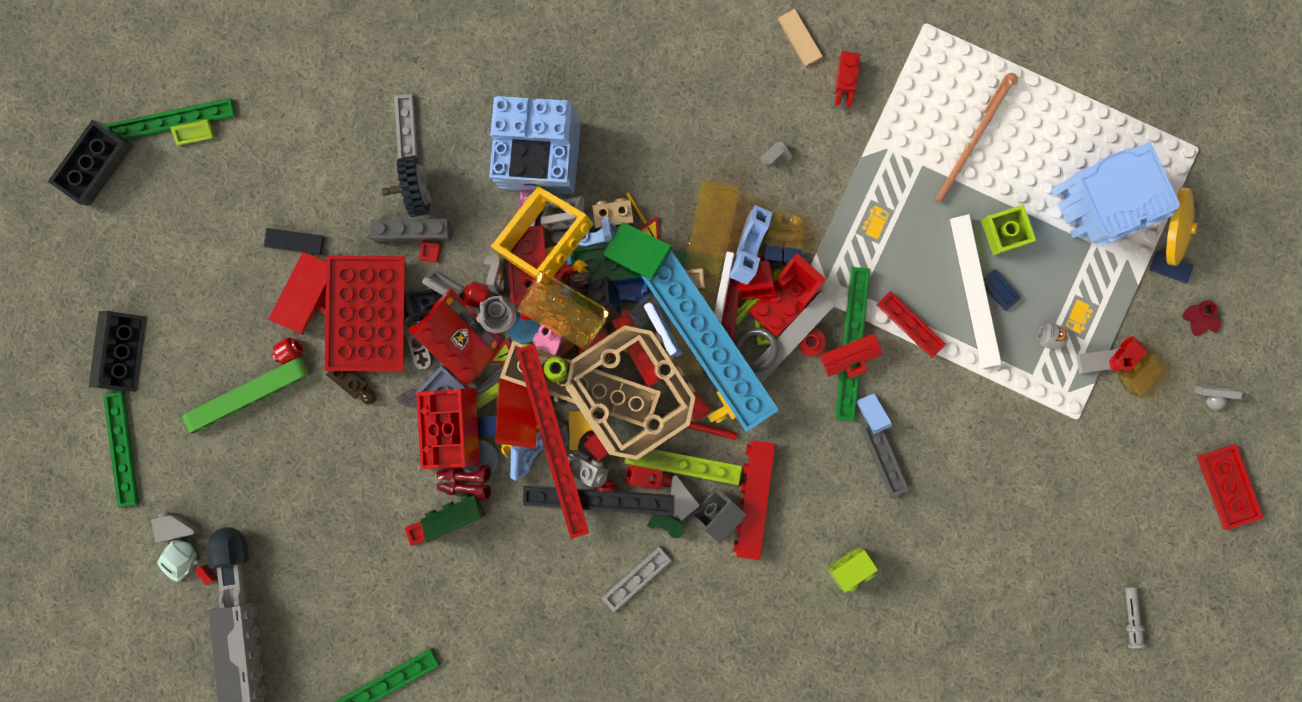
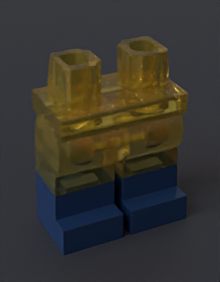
M774 212L772 214L766 234L763 261L780 263L782 261V264H788L797 253L801 256L804 225H801V215H790L789 224L782 223V213Z

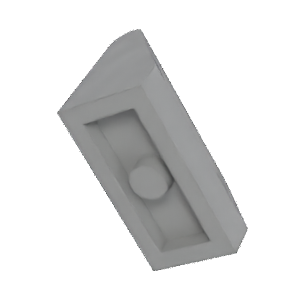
M583 196L562 199L584 213ZM548 202L541 216V225L548 231L570 228L577 218L567 212L554 214V209L559 207Z

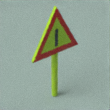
M508 339L503 342L488 363L506 362L511 347ZM532 341V342H529V343H525L524 345H527V346H528V345H531V344H534V343H533V341Z

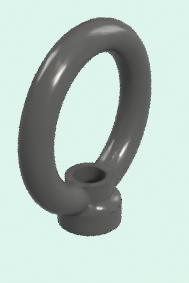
M763 328L747 330L738 338L735 344L744 357L742 347L749 338L763 336L769 341L771 345L769 357L761 364H749L754 373L768 369L775 362L778 355L779 347L776 337L770 331Z

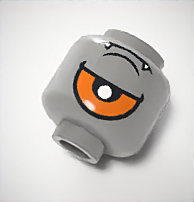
M1046 323L1039 328L1037 339L1041 346L1052 350H1059L1067 344L1068 335L1063 326Z

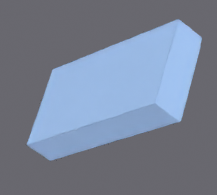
M874 393L857 400V405L874 434L892 427L891 421Z

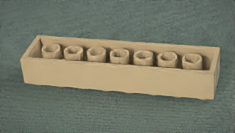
M513 341L500 378L526 387L516 349L527 345ZM537 349L541 366L547 358L555 356ZM565 359L568 362L570 368L571 361ZM557 365L552 367L554 373H557L560 369ZM593 369L579 379L594 403L604 404L608 408L610 416L642 427L644 419L648 415L654 414L661 393L658 390L597 369ZM567 378L560 383H552L546 380L551 396L576 404L566 390ZM602 408L595 409V411L604 413Z

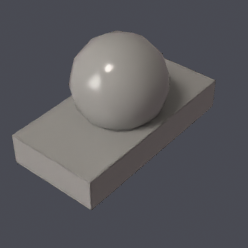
M1195 386V393L1207 396L1206 404L1214 411L1222 410L1226 406V398L1241 399L1242 392L1233 388Z

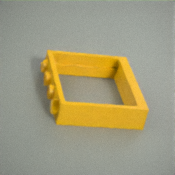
M537 186L491 247L501 257L544 285H547L559 268L566 262L573 250L577 248L583 237L589 232L593 222L583 212ZM551 202L577 219L540 267L535 269L510 251L547 203Z

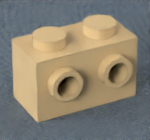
M620 198L612 203L599 201L596 202V205H592L596 231L602 228L601 219L607 217L617 228L620 227L622 222L634 226L630 200L626 201V198Z

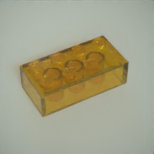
M541 270L522 297L517 309L518 312L584 350H587L605 324L609 312L606 308Z

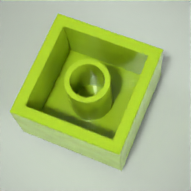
M1024 204L986 216L981 220L993 256L1036 241Z
M859 547L826 568L837 586L844 592L854 591L859 587L858 583L863 580L868 581L875 576L874 573L878 571L866 551Z

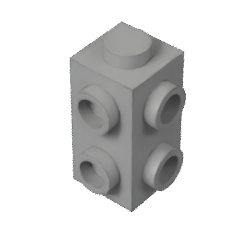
M579 451L578 454L569 453L568 460L573 477L590 487H602L604 485L609 469L605 468L601 461L589 459V455Z

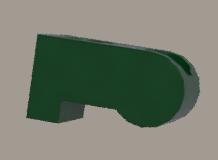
M652 515L647 524L653 530L656 525L666 530L672 538H679L684 534L683 524L668 515Z

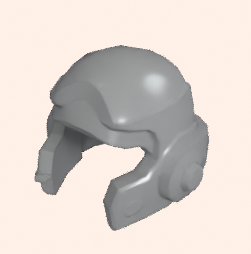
M504 296L490 297L480 303V312L478 317H476L477 322L488 332H505L512 328L516 321L517 306L513 302H509Z

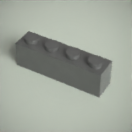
M448 219L370 220V239L374 242L451 241V222Z

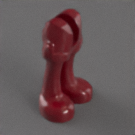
M482 465L477 471L472 473L459 472L456 468L437 471V479L450 480V483H437V490L447 495H455L457 492L476 495L481 501H488L491 496L490 485L460 484L459 481L487 483L491 477V467L489 465Z

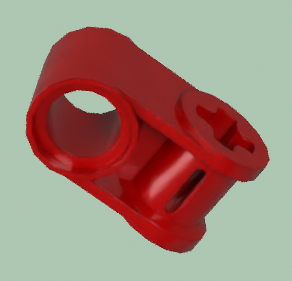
M1134 336L1128 337L1109 360L1110 368L1115 372L1134 369L1140 359L1147 353V348Z

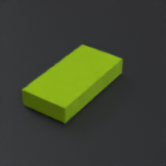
M209 119L170 127L176 146L215 137Z

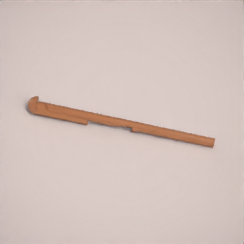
M1008 73L1004 76L983 111L986 115L975 131L970 143L967 142L965 150L937 194L935 201L941 203L1012 84L1018 83L1016 74Z

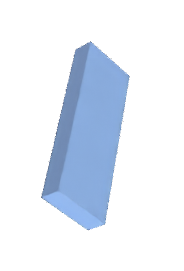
M650 302L644 307L669 355L676 358L683 355L658 305Z

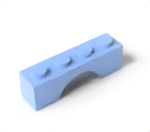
M755 205L747 215L730 278L747 285L756 275L760 258L757 257L758 250L769 228L772 212Z

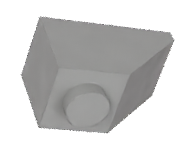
M674 475L672 477L670 495H675L673 517L675 519L679 517L683 520L697 509L699 504L679 478Z
M170 512L158 514L157 519L151 520L155 543L201 533L198 527L178 514L171 515Z

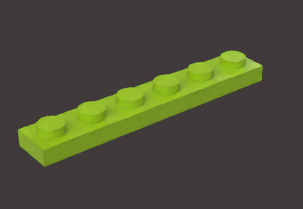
M656 449L651 450L638 460L625 458L626 464L739 485L742 466Z

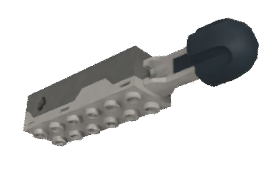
M223 527L217 529L210 536L206 547L208 566L217 568L219 583V607L208 610L218 702H264L263 696L266 694V688L262 684L261 679L264 670L259 661L261 646L257 643L259 627L255 625L257 608L253 606V601L246 602V594L243 589L241 564L246 563L249 559L247 542L239 530L232 527Z

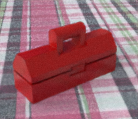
M874 333L823 353L818 357L827 377L846 370L850 379L868 372L865 362L883 354ZM854 363H860L861 366L854 368L852 370L849 367V365H852Z

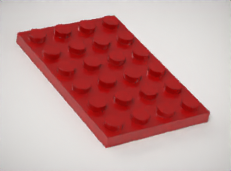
M327 255L324 371H404L405 256Z

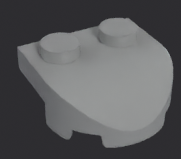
M490 251L483 263L489 272L486 284L493 295L499 296L506 288L505 267L498 253Z

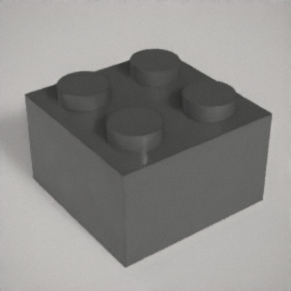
M715 488L690 517L721 544L729 537L735 527L743 521L747 514Z

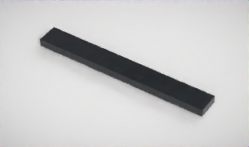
M523 486V505L561 508L556 487ZM577 489L583 510L674 515L675 495Z

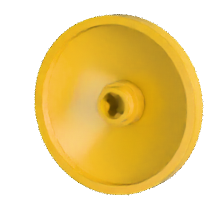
M1180 188L1177 194L1180 204L1178 209L1174 210L1176 214L1171 216L1166 249L1168 265L1178 266L1187 251L1192 234L1195 235L1197 232L1198 223H1194L1195 207L1191 188Z

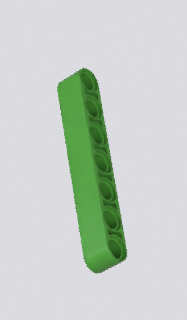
M302 358L294 359L185 413L181 417L189 434L197 433L200 428L203 430L217 423V420L221 421L233 415L235 411L239 412L251 406V403L255 404L269 397V394L273 395L285 389V386L288 385L289 387L303 380V377H309L310 373Z

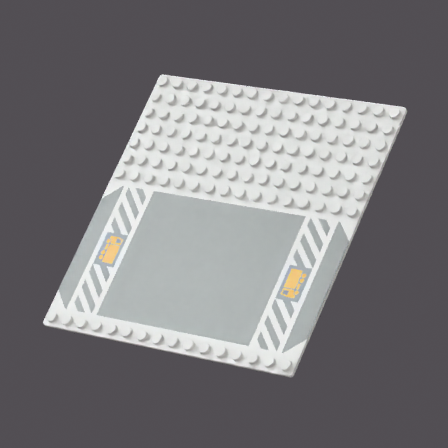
M924 24L811 266L826 279L822 292L836 304L834 307L845 312L850 268L871 269L866 322L917 345L876 306L891 291L946 343L936 355L1066 416L1078 419L1100 371L1079 373L1077 354L1110 350L1168 218L1101 246L1100 243L1095 244L1091 242L1089 236L1082 239L1080 236L1072 237L1070 231L1077 228L1078 225L1076 221L1066 224L1064 215L1057 205L1065 197L1063 193L1053 197L1051 190L1077 172L1091 167L1107 156L1122 150L1136 148L1151 141L1177 196L1198 153V147L932 25ZM1008 73L1016 74L1018 83L1012 84L941 203L935 201L937 194L965 150L967 142L970 143L975 131L986 115L983 111L1004 76ZM1024 204L1036 241L993 256L981 220L986 216ZM968 214L972 222L983 278L996 269L1021 297L1005 311L986 290L1002 361L1001 365L986 368L981 367L950 222L952 218ZM1054 323L1063 326L1068 335L1067 344L1059 350H1052L1041 346L1037 339V332L1042 325Z

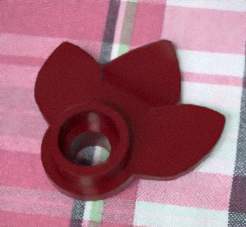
M1210 300L1202 301L1199 305L1189 306L1182 316L1184 320L1191 321L1190 327L1194 336L1201 335L1208 329L1218 333L1221 327V319L1217 315L1218 307ZM1205 307L1209 308V313L1205 312Z

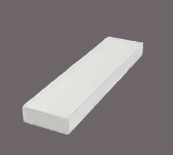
M732 252L726 253L714 313L720 323L722 322L730 274L735 257Z

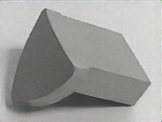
M777 142L760 159L764 164H771L780 155L788 161L793 156L783 142Z

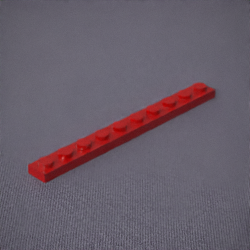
M532 344L518 348L516 352L570 539L590 534L536 346Z

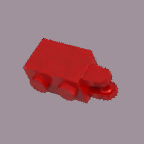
M842 51L840 54L834 89L836 94L835 106H839L841 103L842 94L847 95L846 107L851 108L857 85L860 53Z

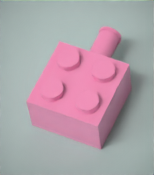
M546 311V314H543L540 319L539 325L541 327L539 328V333H536L533 339L536 349L563 357L575 321Z

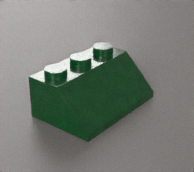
M467 494L460 498L461 502L454 504L452 501L443 505V510L436 512L434 509L425 513L426 518L421 519L426 543L485 517L486 514L477 496Z

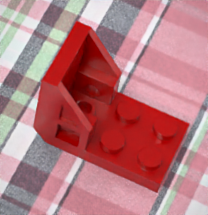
M797 253L776 279L777 296L761 298L748 313L777 338L822 291L826 279Z

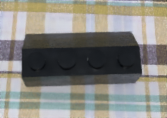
M99 311L89 387L136 392L146 316Z

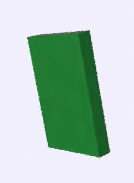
M622 222L604 251L603 256L653 281L672 247Z

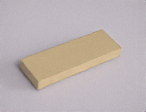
M795 9L778 18L779 23L805 67L822 59V54Z

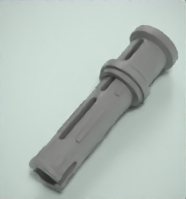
M1125 587L1129 625L1126 627V631L1129 632L1130 642L1128 648H1146L1143 637L1145 627L1141 625L1138 587Z

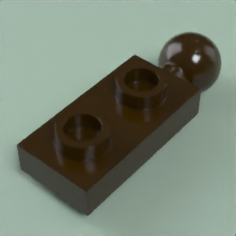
M328 371L326 374L354 399L361 396L362 402L366 405H371L376 401V393L372 390H365L369 384L353 371Z

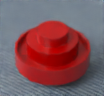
M813 328L798 344V348L804 355L815 357L824 351L826 339L822 332Z

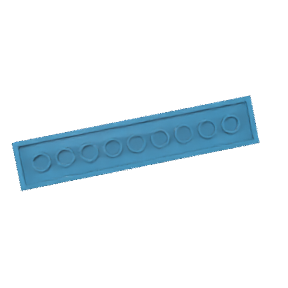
M671 250L653 281L643 276L642 278L747 432L779 411V409Z

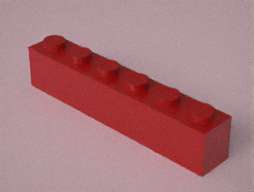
M751 440L750 444L746 445L745 455L748 456V463H744L743 475H746L745 483H741L740 494H743V501L739 502L738 507L747 515L735 527V533H738V540L733 542V552H736L735 556L739 558L760 560L775 448L774 443Z

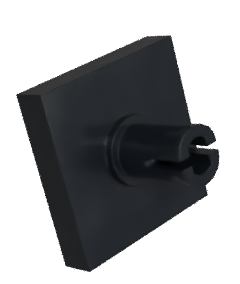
M433 289L405 293V302L411 322L422 321L443 295Z

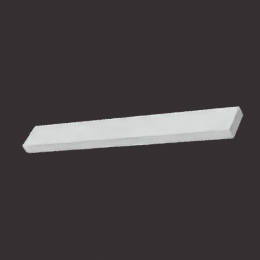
M969 214L952 218L950 222L981 367L1001 365L1002 361L971 218Z

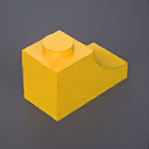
M569 411L570 450H579L582 437L588 431H593L581 411Z

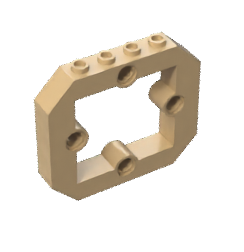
M624 325L571 360L566 390L610 455L638 460L690 425L695 396L693 395L695 390L690 382L686 383L682 378L684 373L679 366L675 367L671 360L674 358L661 346L663 341L658 333L653 334L649 330ZM639 341L655 366L654 372L656 376L665 381L680 406L662 418L655 414L648 415L643 421L644 430L621 444L606 421L609 416L608 408L601 403L595 404L579 379L601 364L606 368L616 367L620 362L619 352ZM607 353L615 355L616 360L613 364L605 362V355ZM663 364L668 365L670 368L667 375H662L659 371L660 366ZM596 408L604 410V416L600 419L593 416V411ZM651 419H657L659 422L658 427L654 430L648 427Z

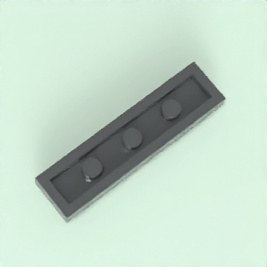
M868 423L859 426L889 497L892 498L909 491L884 431L882 430L874 434Z

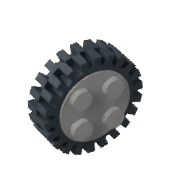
M416 155L398 158L397 172L399 185L382 188L383 196L401 193L405 208L410 217L429 214L431 195L427 191L426 185H429L427 174H424L423 166H420Z

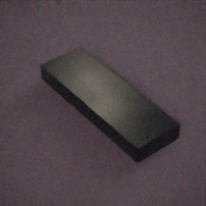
M266 228L264 247L321 255L324 236Z

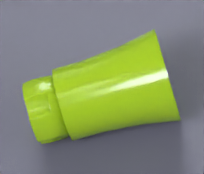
M560 356L547 358L542 365L545 379L552 383L564 381L569 373L568 362ZM554 365L560 368L557 373L552 371Z

